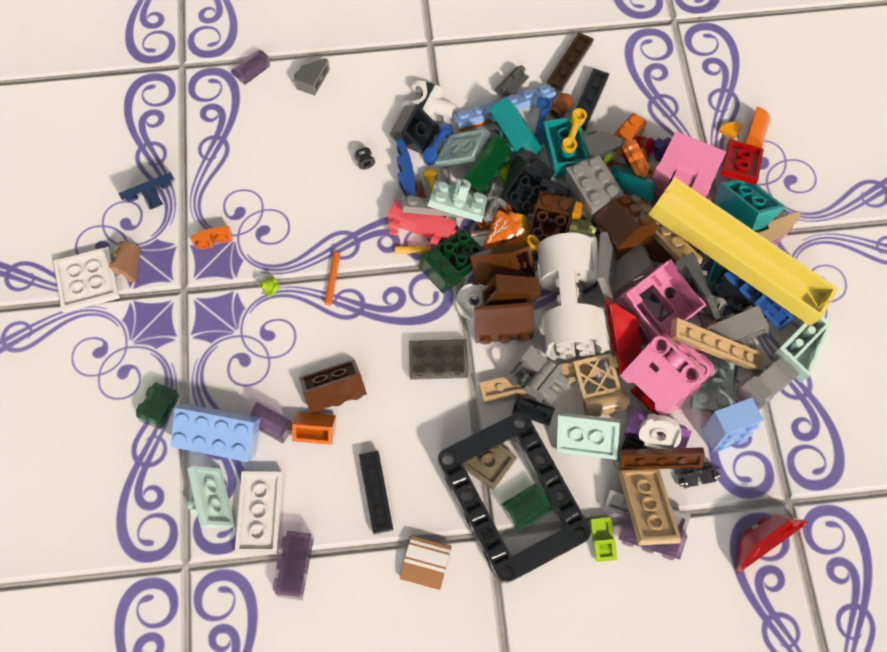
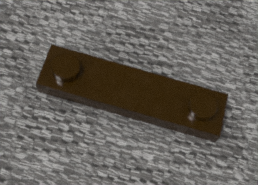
M579 32L550 75L547 84L562 92L592 46L594 39Z

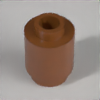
M560 93L552 102V108L549 111L550 115L556 119L563 117L574 104L572 96L568 93Z

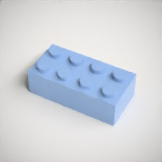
M183 403L175 408L170 447L249 462L256 454L261 417Z

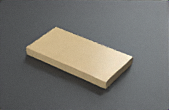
M620 470L618 475L638 545L680 543L681 536L660 470Z

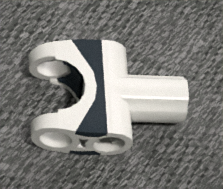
M421 80L413 82L412 90L421 98L414 101H403L401 105L402 110L404 107L418 104L430 117L435 113L453 119V114L457 110V104L441 99L444 90L440 86Z

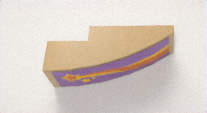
M800 211L771 221L758 234L776 245L792 230L801 216Z

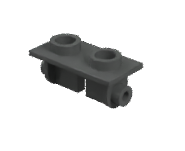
M522 65L517 66L494 91L504 98L513 95L529 78L525 74V67Z

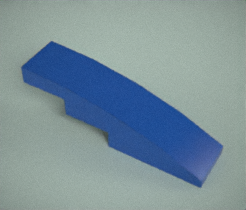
M403 138L396 140L397 152L400 155L397 157V167L400 171L397 174L398 184L404 196L412 195L416 197L413 165Z
M727 270L722 274L751 302L752 306L759 305L764 317L779 331L795 318L788 310L731 271Z

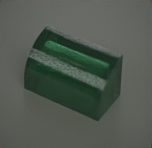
M535 483L501 504L509 521L518 532L552 511L544 491Z

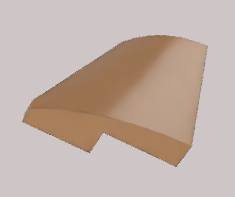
M119 241L117 250L113 254L115 262H110L109 268L114 274H123L129 282H137L141 249L133 243Z

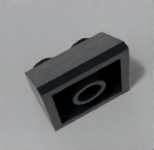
M418 104L403 108L389 135L395 141L403 138L408 149L423 154L425 149L431 145L439 130V125Z

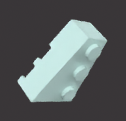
M824 317L811 326L803 322L771 356L776 360L783 357L799 373L796 379L801 383L810 377L812 367L819 356L818 353L824 344L831 323Z

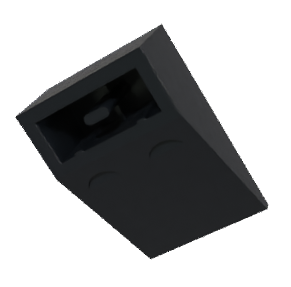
M521 148L510 164L501 199L520 214L527 216L537 201L540 191L543 192L545 189L540 185L542 178L551 180L555 171L533 152Z

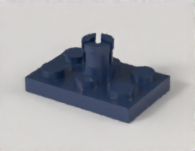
M170 172L118 194L122 201H127L128 203L138 200V196L143 194L148 208L151 210L163 205L156 188H168L173 185L172 182L175 180Z

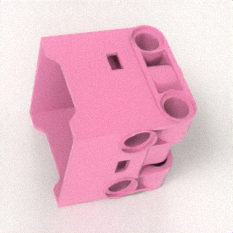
M676 131L652 177V180L655 182L653 201H658L674 177L706 198L726 151Z
M671 259L658 265L637 284L631 286L614 300L630 310L635 316H638L640 321L638 331L642 341L646 344H649L655 337L669 335L671 333L672 319L679 318L687 321L706 306L702 298L693 291L679 273L677 266ZM649 287L653 290L652 292L664 308L670 312L660 322H658L639 296ZM665 289L671 292V298L666 297Z
M670 333L669 335L655 337L620 376L627 383H635L655 402V410L660 415L667 416L678 410L702 387L703 383L713 374L714 365L700 350L681 342H676L671 338Z

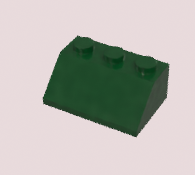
M496 133L464 177L465 180L471 183L470 190L473 192H483L485 194L491 186L489 181L492 177L496 179L501 172V169H499L501 164H506L512 156L509 154L512 150L510 146Z

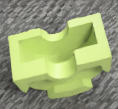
M580 218V220L571 219L568 233H580L589 237H595L596 227L593 226L594 220L590 222L587 218Z

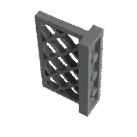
M692 252L675 262L686 282L694 292L697 291L706 303V307L715 321L721 319L714 298L706 286L705 277L695 254Z

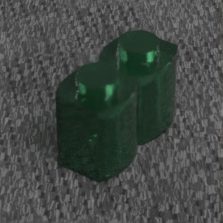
M155 382L147 389L146 399L138 405L136 417L139 421L161 430L178 401V392Z

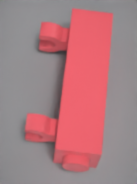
M395 199L388 212V224H390L389 228H391L390 234L396 236L400 228L430 239V249L458 233L456 221L442 216L402 212L400 201Z

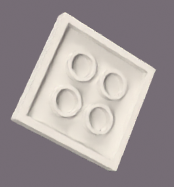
M109 247L53 261L61 310L64 313L120 298L116 274L109 268V263L113 262Z

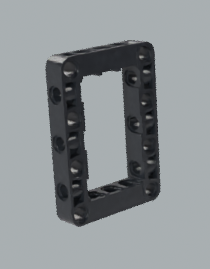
M517 412L443 449L439 453L438 467L499 582L510 583L576 548L590 538V526L527 414ZM520 420L524 423V427L518 428L514 422ZM510 439L518 441L534 477L537 476L544 489L543 493L553 512L557 513L564 526L562 530L513 556L510 555L463 466L465 462L475 457H481L484 452L492 448H499L500 444ZM445 456H450L454 462L446 465L442 459ZM534 456H541L544 463L537 464L534 461ZM469 492L472 495V500L464 501L461 494ZM554 492H561L564 499L562 501L556 500ZM575 528L583 530V538L575 536ZM481 530H490L492 537L484 539L481 536ZM504 566L511 569L512 573L508 578L501 575V568Z

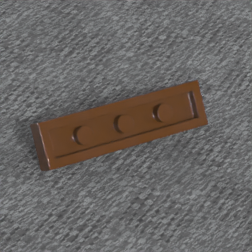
M703 447L620 450L619 465L620 470L703 468L705 452Z

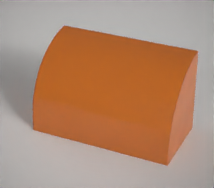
M757 106L750 122L745 144L763 148L770 123V115L763 108Z
M297 412L292 423V441L332 445L336 427V415Z

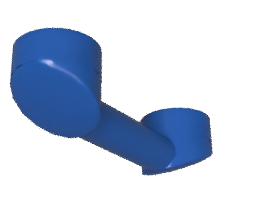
M542 97L538 101L540 114L536 131L533 132L541 145L544 142L542 135L543 121H545L547 113L552 108V102L548 97Z
M447 123L440 124L436 139L431 147L426 148L423 153L425 164H435L437 149L444 138H448L449 135H453L452 125Z

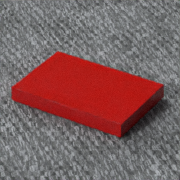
M729 139L720 175L756 185L759 179L764 149Z

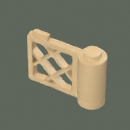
M611 353L573 361L585 415L599 417L627 410V406L630 404L627 394L622 392L615 369L619 367L616 356L612 357ZM600 360H608L609 368L606 372L597 367ZM586 364L592 368L588 376L580 373L578 365ZM594 369L604 375L600 383L589 378ZM606 377L614 381L615 388L607 389L602 386ZM589 381L597 386V389L594 393L586 395L584 386Z

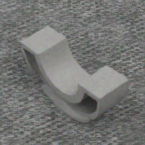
M783 357L777 361L773 359L765 366L767 370L758 378L756 376L750 380L745 378L737 386L738 389L735 391L734 397L739 402L753 398L757 408L760 410L779 391H782L792 382L799 373Z

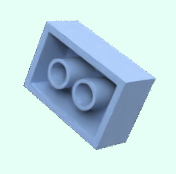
M749 398L715 411L701 431L711 452L715 450L722 452L729 449L731 444L737 443V445L747 442L748 437L754 434L753 431L759 429V425L764 419L753 398Z

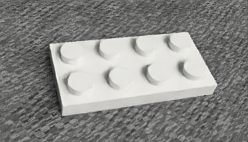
M242 471L235 544L236 555H278L283 472Z

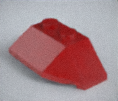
M606 297L604 299L613 356H616L619 366L615 369L621 375L641 353L643 341L638 331L640 321L638 316H635L630 310L611 298Z
M777 514L771 518L766 515L757 522L759 525L753 530L752 527H749L742 532L743 538L738 541L735 567L737 574L808 524L807 521Z

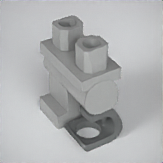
M531 345L521 357V361L510 372L508 381L512 385H525L524 391L536 398L540 403L542 400L553 404L559 395L558 392L552 389L555 385L563 391L568 385L569 379L562 374L563 368L537 353L538 350ZM522 369H524L528 373L524 375Z

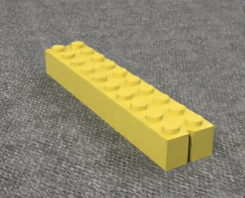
M674 177L648 214L809 326L823 317L829 307V303L838 291L836 286L676 177Z

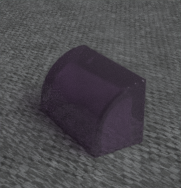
M258 49L231 69V74L245 86L270 67L268 55Z
M258 402L255 403L250 416L261 417L259 431L283 444L292 431L291 420Z

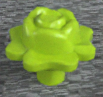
M273 275L266 277L265 281L259 282V288L264 289L263 293L268 298L279 290V282Z

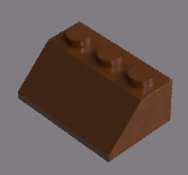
M624 195L613 198L593 218L595 223L604 232H608L609 238L619 249L654 243L657 223L630 196Z
M533 303L474 307L476 343L487 345L491 342L508 343L513 340L526 342L533 339Z
M355 359L299 377L310 413L322 412L325 408L340 406L346 401L358 400L367 395Z

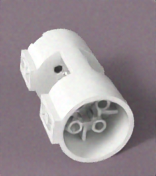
M561 233L542 240L537 247L539 264H537L538 271H535V278H539L542 288L553 292H560L557 295L559 306L548 310L542 316V323L539 324L540 333L545 337L547 357L554 361L557 358L564 359V362H573L595 357L597 353L603 354L605 351H610L605 308L584 304L583 289L594 285L597 281L599 252L597 238L580 233Z

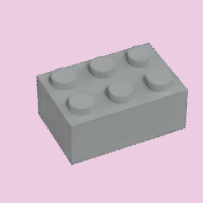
M600 155L566 168L565 181L577 201L583 204L582 209L590 222L613 198L625 195Z

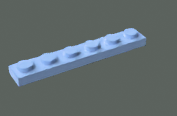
M547 84L535 89L525 90L516 95H509L508 99L520 110L538 104L539 99L542 97H548L550 100L556 98V91ZM502 99L453 114V121L461 129L489 120L492 116L489 109Z

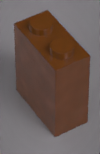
M495 274L482 290L483 306L534 303L542 293L539 278Z

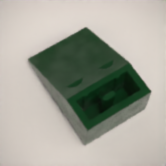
M463 229L423 254L419 269L443 294L457 285L473 270L470 256L482 252L484 249Z

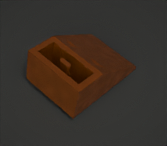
M540 191L528 235L536 236L541 242L550 236L568 233L576 200Z
M522 236L470 256L477 285L482 284L486 286L495 274L535 277L531 247Z

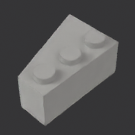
M759 305L746 307L743 309V312L737 315L730 314L724 320L718 323L716 321L711 322L704 328L738 343L744 341L751 343L754 341V337L763 335L764 338L769 337V326Z

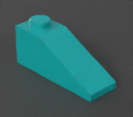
M631 164L612 165V172L610 173L622 191L649 201L653 200L655 188L653 180L648 176H637Z

